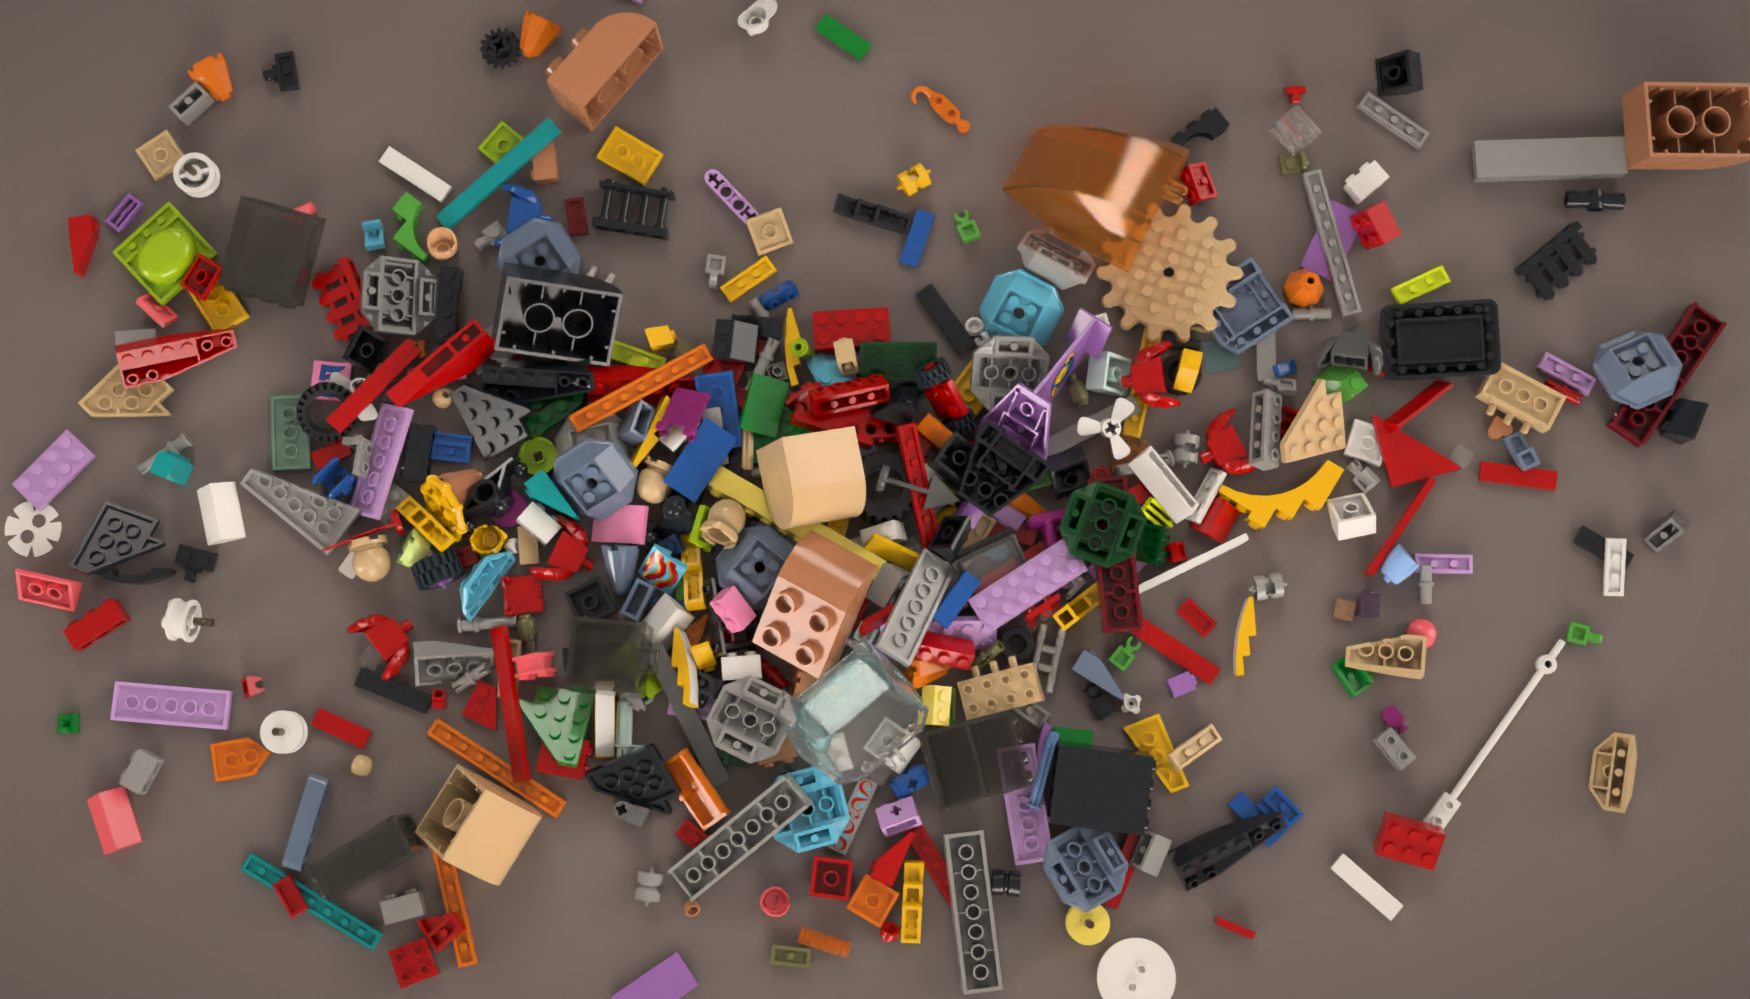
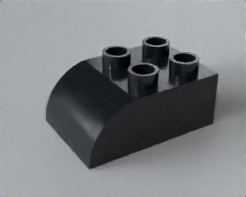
M504 262L492 329L494 350L610 367L623 292L616 286L591 276Z

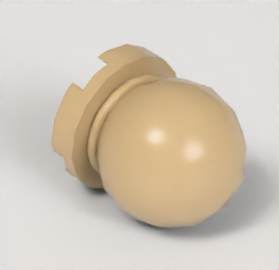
M646 455L644 463L647 464V468L642 470L637 476L636 491L640 498L647 503H662L668 499L673 488L662 482L672 468V465L659 459H652L651 461L652 457Z
M722 499L716 502L710 508L708 518L700 528L702 530L701 536L714 546L718 543L725 545L723 549L734 548L738 541L737 534L742 531L746 521L745 511L742 506L730 499Z
M377 535L378 539L372 540L369 539V536L362 537L347 543L349 551L355 552L352 559V567L356 575L362 580L368 582L379 581L387 576L391 569V557L389 552L383 548L388 543L386 535Z

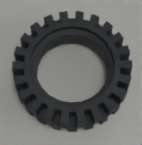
M334 382L316 383L304 391L299 399L296 408L297 422L301 426L302 431L306 432L310 438L312 437L316 441L320 440L325 443L327 441L336 442V440H341L350 433L356 424L357 418L340 434L336 429L317 427L310 419L309 407L312 401L321 395H333L343 403L351 395V392L345 389L344 386Z

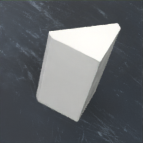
M236 482L209 483L198 489L197 494L208 546L246 538Z
M664 593L629 638L644 655L646 654L643 649L659 641H662L668 652L673 645L674 628L684 631L695 616L689 611L687 612V609L667 593Z

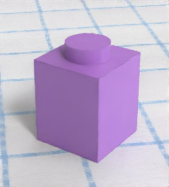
M964 500L960 503L953 516H969L971 518V530H973L983 512L967 500Z
M1189 671L1165 680L1172 698L1195 690V685H1197L1195 676L1190 674Z

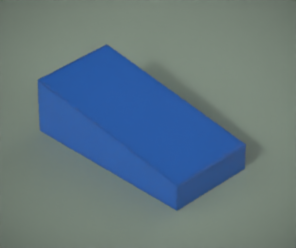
M1294 359L1272 366L1275 377L1297 371Z

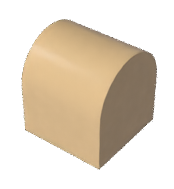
M855 426L781 437L756 451L767 506L772 519L779 528L789 529L858 517L862 513L866 501V481Z
M457 764L418 825L415 833L442 860L488 883L500 885L543 816L535 808L511 792Z

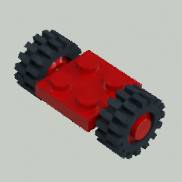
M944 357L935 358L933 361L930 360L929 363L923 364L924 366H920L914 375L924 390L938 419L945 418L942 424L952 433L956 431L960 435H966L968 431L971 432L973 428H976L978 420L971 408L966 407L953 380L945 379L952 374Z

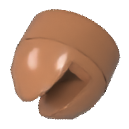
M687 900L683 905L684 912L688 917L696 916L700 912V906L696 900L692 902Z

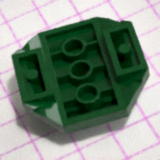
M1096 481L1072 492L1059 526V531L1070 555L1107 569L1134 556L1147 518L1134 494ZM1097 521H1104L1107 528L1105 530L1098 529Z

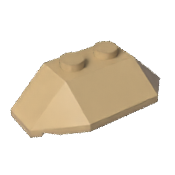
M1614 732L1593 751L1588 788L1603 810L1625 813L1632 797L1637 763L1635 735Z

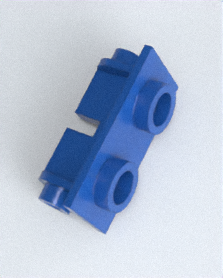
M786 280L776 286L779 291L777 293L772 288L761 294L759 300L766 311L774 310L800 295L792 280Z

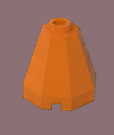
M527 10L523 18L520 49L523 50L522 54L531 59L534 56L538 58L561 35L563 28Z
M217 53V58H214L213 55L208 56L192 66L193 71L191 69L187 70L190 77L216 101L221 100V102H225L232 97L231 94L234 92L228 63L223 54Z
M1304 268L1291 272L1282 290L1286 295L1287 303L1297 308H1307L1319 302L1324 287L1318 274Z
M914 658L908 667L902 665V667L906 668V672H903L908 689L921 688L946 675L948 670H950V666L931 663Z

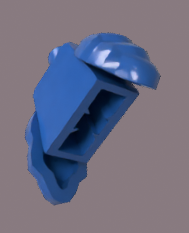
M504 184L502 186L506 192L512 195L507 224L508 234L533 218L553 222V215L543 214L544 209L540 205V200L532 190L518 184ZM503 237L494 241L496 247L500 248Z

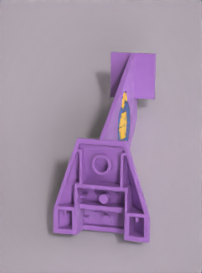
M1080 308L1066 337V340L1071 342L1072 345L1034 391L1019 382L982 418L976 434L980 432L989 419L1004 430L1003 433L1033 455L1037 454L1046 461L1051 402L1080 364L1085 352L1096 359L1099 358L1113 327L1085 309Z

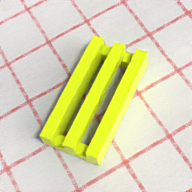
M1149 496L1141 508L1147 520L1153 525L1162 526L1146 512V509L1165 523L1164 526L1166 528H1172L1173 519L1159 502ZM1150 503H1152L1169 519L1167 520L1165 517H1163L1158 511H1156L1152 506H1150Z

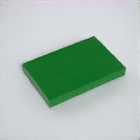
M753 372L738 428L770 438H776L789 383Z

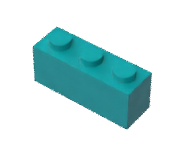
M159 450L149 472L186 486L195 466L190 464V459L170 450H166V452Z

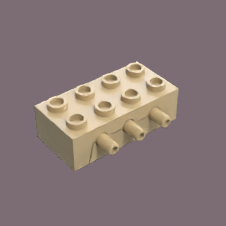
M1501 362V369L1498 373L1485 376L1475 398L1489 405L1486 411L1487 415L1493 416L1496 409L1505 413L1504 424L1510 425L1513 418L1524 423L1520 432L1527 434L1530 427L1540 433L1550 430L1566 396Z
M1014 655L1008 657L1010 669L999 671L997 661H991L989 664L992 673L983 676L980 675L978 665L972 666L973 678L957 682L966 719L971 720L1044 701L1035 663L1018 666Z

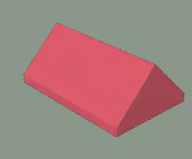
M18 568L15 570L19 600L75 612L83 583Z
M122 786L104 791L87 799L105 855L143 842L126 787Z

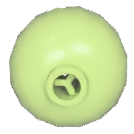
M416 528L410 531L402 546L403 554H399L397 563L406 567H411L417 561L430 556V552H433L430 550L431 543Z

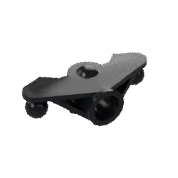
M518 455L509 458L474 485L462 509L464 521L468 526L465 534H473L474 529H476V523L472 520L474 517L493 513L494 517L499 518L512 508L514 498L511 495L509 496L511 477L513 474L517 477H524L528 473L527 465L521 462V458Z
M705 489L695 503L682 494L681 496H669L662 503L664 516L660 521L647 522L645 545L653 546L654 543L657 544L679 532L687 535L693 528Z

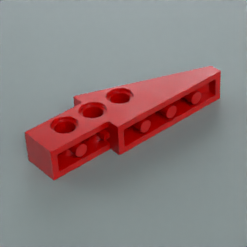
M869 408L851 409L816 417L813 411H795L790 417L791 425L812 432L855 426L859 448L867 451L872 448L873 443L875 445H884L886 442L899 444L895 426L900 425L874 418V415L870 416ZM884 427L890 428L892 433H887ZM866 428H870L873 434H868Z

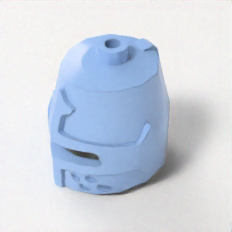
M1398 544L1387 555L1380 570L1385 575L1383 579L1387 583L1391 581L1398 585L1410 577L1419 565Z

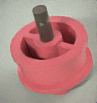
M534 633L527 634L529 653L512 658V662H516L517 674L514 676L519 681L535 680L536 676L543 678L555 676L554 672L558 671L557 668H554L553 663L555 652H537Z

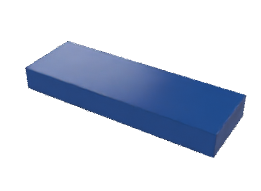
M917 209L899 263L918 268L935 218L934 214Z
M964 570L939 604L932 619L945 629H948L981 581L967 570Z
M1243 791L1227 804L1241 819L1264 814ZM1278 831L1266 840L1264 844L1270 848L1283 833Z

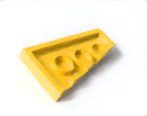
M1159 713L1123 727L1140 751H1147L1152 754L1154 760H1156L1155 772L1170 793L1189 786L1183 769L1176 772L1166 757L1174 748Z

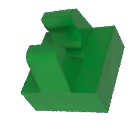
M58 714L57 733H79L80 714Z

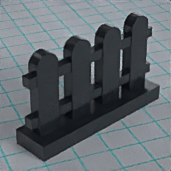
M1578 221L1569 223L1514 269L1518 276L1526 275L1524 280L1526 283H1532L1538 291L1536 294L1538 298L1542 297L1544 300L1553 299L1555 292L1552 288L1555 285L1558 288H1566L1569 285V280L1566 277L1568 274L1574 277L1580 276L1583 273L1581 266L1583 262L1587 265L1597 262V256L1595 255L1597 250L1594 247H1589L1583 239L1585 236L1583 232H1578L1582 228ZM1572 246L1580 256L1578 260L1569 251ZM1558 258L1566 267V270L1563 272L1555 263V260ZM1543 270H1545L1549 277L1552 279V281L1549 284L1541 275V272Z

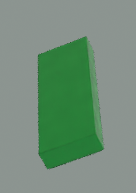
M827 14L824 15L815 27V31L859 61L864 58L871 48L869 42Z

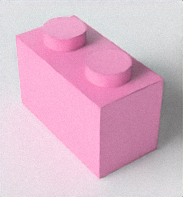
M735 585L722 589L710 602L715 613L719 615L731 633L744 630L757 616Z

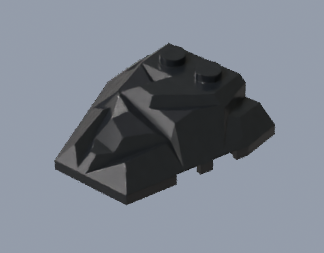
M988 419L976 436L958 495L991 517L1039 483L1052 465L1037 454L1033 455L1004 434V430Z

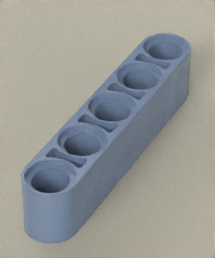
M312 773L309 775L283 857V867L300 872L304 870L330 788V778Z

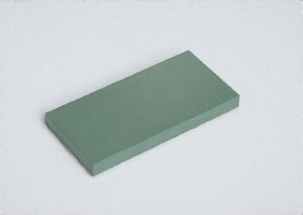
M302 394L270 396L273 472L312 470V457L310 455L312 453L311 438L307 436L306 432L302 431L296 417L297 404Z

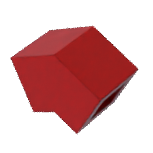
M433 689L431 698L432 709H447L446 690Z

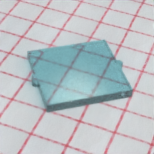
M1216 340L1201 343L1202 360L1205 363L1207 374L1240 367L1238 356L1220 346Z

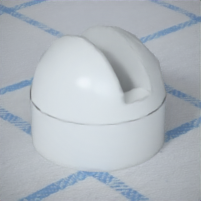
M518 538L508 539L504 543L505 550L512 554L519 553Z

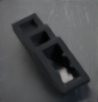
M841 193L837 195L832 211L872 226L905 235L908 234L913 218L910 215L881 204L875 205Z

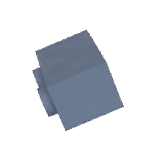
M641 399L629 405L617 438L632 447L645 441L656 408Z
M637 578L620 613L640 623L657 588Z

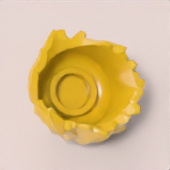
M482 525L474 529L469 540L473 551L484 557L499 553L504 542L507 541L508 535L495 525L489 527Z

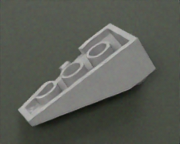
M440 641L413 642L415 686L436 685L442 683L441 680L450 677L452 679L458 678L459 674L465 673L468 670L472 671L483 662L487 664L486 668L494 666V653L491 648Z

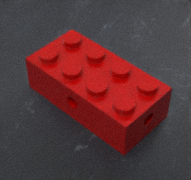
M888 307L812 311L815 353L835 352L833 342L840 338H852L856 351H860V341H891Z

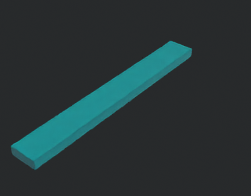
M548 117L437 214L436 217L442 225L450 230L558 137L562 132L551 118Z
M253 852L250 853L240 869L274 891L275 889L272 885L289 875ZM293 877L310 907L307 910L308 912L374 951L384 935L382 931Z

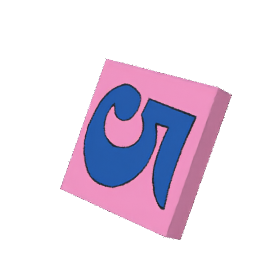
M314 360L311 387L316 383H329L330 376L334 372H338L352 381L353 366L349 363ZM321 395L315 398L318 400L341 401L333 395Z

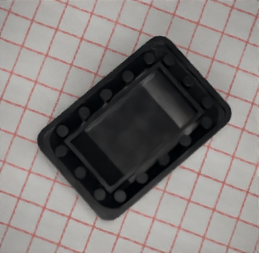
M1492 299L1387 305L1380 311L1381 349L1384 361L1382 369L1384 377L1388 380L1494 375L1501 369L1498 306Z

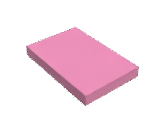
M625 505L602 520L594 518L591 541L645 545L649 507Z

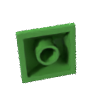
M1333 365L1311 380L1313 385H1315L1318 379H1325L1326 393L1341 392L1342 405L1369 386L1355 368Z

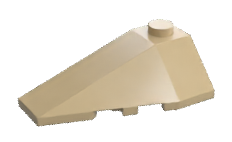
M1406 634L1396 638L1346 647L1345 667L1398 677L1422 679L1425 674L1427 636Z

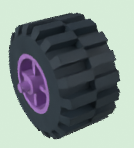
M447 550L436 554L430 552V556L417 561L411 566L417 587L421 591H428L439 587L445 589L447 584L458 580L465 574L456 550Z

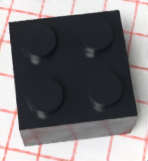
M600 576L564 593L582 629H586L618 612Z

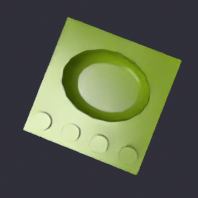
M169 201L112 252L162 306L166 305L183 289L179 284L198 253L213 261L220 256Z

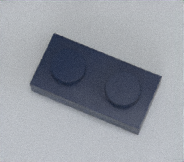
M678 533L657 543V545L672 551L671 557L686 551ZM650 547L649 549L645 550V552H646L647 555H648V553H649V551L651 550L652 547Z

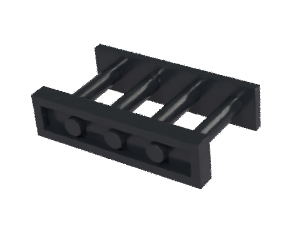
M612 179L599 181L601 189H605L601 215L593 217L592 220L594 229L662 240L669 239V231L665 228L664 222L668 200H676L675 193L671 189L661 188V190L620 184ZM613 191L624 193L620 217L617 221L610 220L608 217ZM631 194L642 195L639 217L636 223H629L627 220ZM650 197L661 198L657 224L654 226H648L645 223Z
M715 578L703 581L702 591L706 599L712 638L711 649L714 657L718 658L726 655V650L748 648L749 651H756V653L764 651V648L752 642L760 622L758 609L753 610L757 616L745 628L746 640L724 642L723 631L728 629L725 623H721V618L710 605L717 592H720L722 588L715 584Z

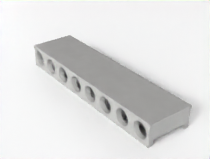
M1625 136L1474 141L1470 146L1473 157V182L1621 178L1628 173Z
M788 772L667 872L672 874L692 902L806 810L813 802Z

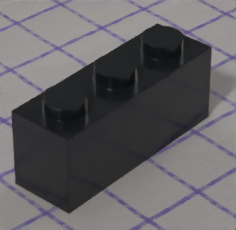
M410 424L406 435L408 444L404 447L403 451L405 463L401 466L400 475L404 481L425 484L427 476L431 474L433 460L430 458L435 436L434 431L437 432V428L434 425Z

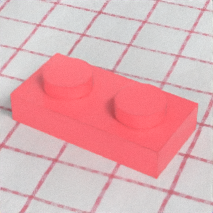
M150 293L139 297L136 301V304L162 328L176 322L179 317L167 305H160Z

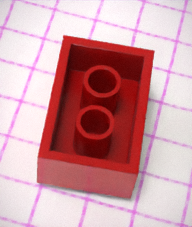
M1385 811L1373 848L1376 855L1434 871L1446 834L1440 826Z

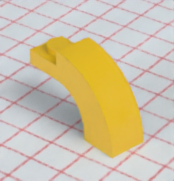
M1097 582L1052 615L1064 631L1099 605Z

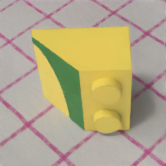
M924 685L922 687L920 724L954 727L957 688Z

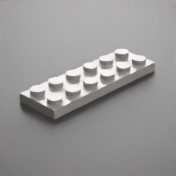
M926 548L920 551L876 642L875 647L906 667L911 665L955 572L952 565Z

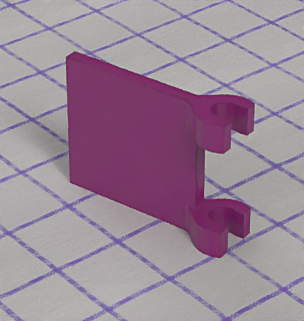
M676 387L663 418L656 424L655 429L660 430L659 435L667 436L670 425L683 427L682 434L687 436L686 440L694 442L698 424L711 394Z

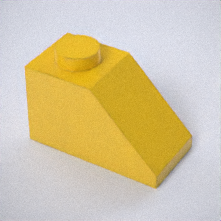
M668 325L644 329L654 354L676 347L674 342L677 340L674 329L670 330Z
M1186 348L1182 350L1173 389L1192 393L1203 352Z
M707 641L690 647L699 671L704 670V673L716 670L715 666L719 664L712 652L711 642Z

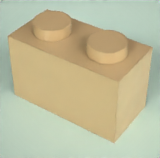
M840 338L833 342L841 377L860 373L853 339Z

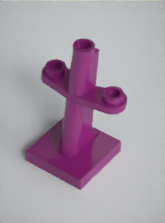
M1066 509L1032 515L1024 524L1025 530L1040 529L1043 534L1045 548L1051 547L1058 542L1056 526H1060ZM1066 584L1056 591L1066 589Z

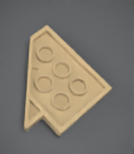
M118 364L78 404L91 417H170L172 414L161 403L175 390L165 380L124 388Z
M1318 379L1281 440V463H1289L1346 448L1342 395L1339 391L1326 393L1325 379Z

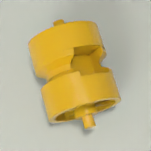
M919 162L910 167L909 172L906 170L896 175L899 182L897 189H902L906 196L909 197L918 192V188L923 189L931 185L929 178L931 170H926Z

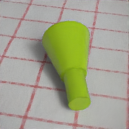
M798 338L791 344V352L794 356H815V351L810 348L805 339Z

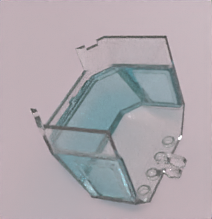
M843 639L854 650L796 699L783 690L781 695L783 698L782 704L776 712L779 722L798 755L838 785L864 780L885 762L895 771L897 766L891 757L896 754L899 761L903 763L907 761L900 749L924 730L929 711L913 684L867 639H859V641Z

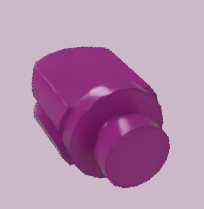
M1388 706L1381 712L1382 721L1387 727H1392L1393 730L1398 729L1399 735L1409 728L1407 725H1403L1406 719L1395 706Z

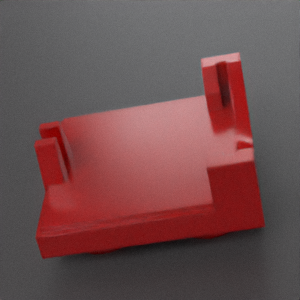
M533 574L501 577L505 616L545 612L542 579Z
M1051 593L1042 599V605L1037 607L1035 604L1025 612L1024 621L1031 630L1035 628L1036 620L1041 614L1046 618L1048 617L1045 611L1048 610L1052 615V610L1063 608L1059 602L1060 595L1058 593L1054 596Z
M426 937L388 951L400 989L441 974L439 967H436Z

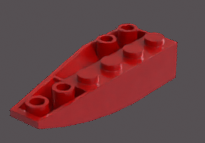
M475 318L472 319L386 392V394L398 407H401L471 373L497 351L494 350L492 338Z
M233 328L172 334L114 345L124 388L164 381L238 347Z
M588 365V370L594 372L595 390L588 392V405L656 368L628 365H610V367ZM688 373L641 400L652 405L657 404L660 398L665 395L671 399L676 387L696 391L694 376L697 375Z

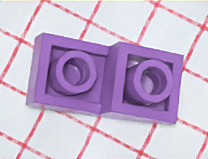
M1044 723L1037 745L1039 764L1045 746L1044 742L1047 739L1048 732L1052 731L1050 730L1052 726Z

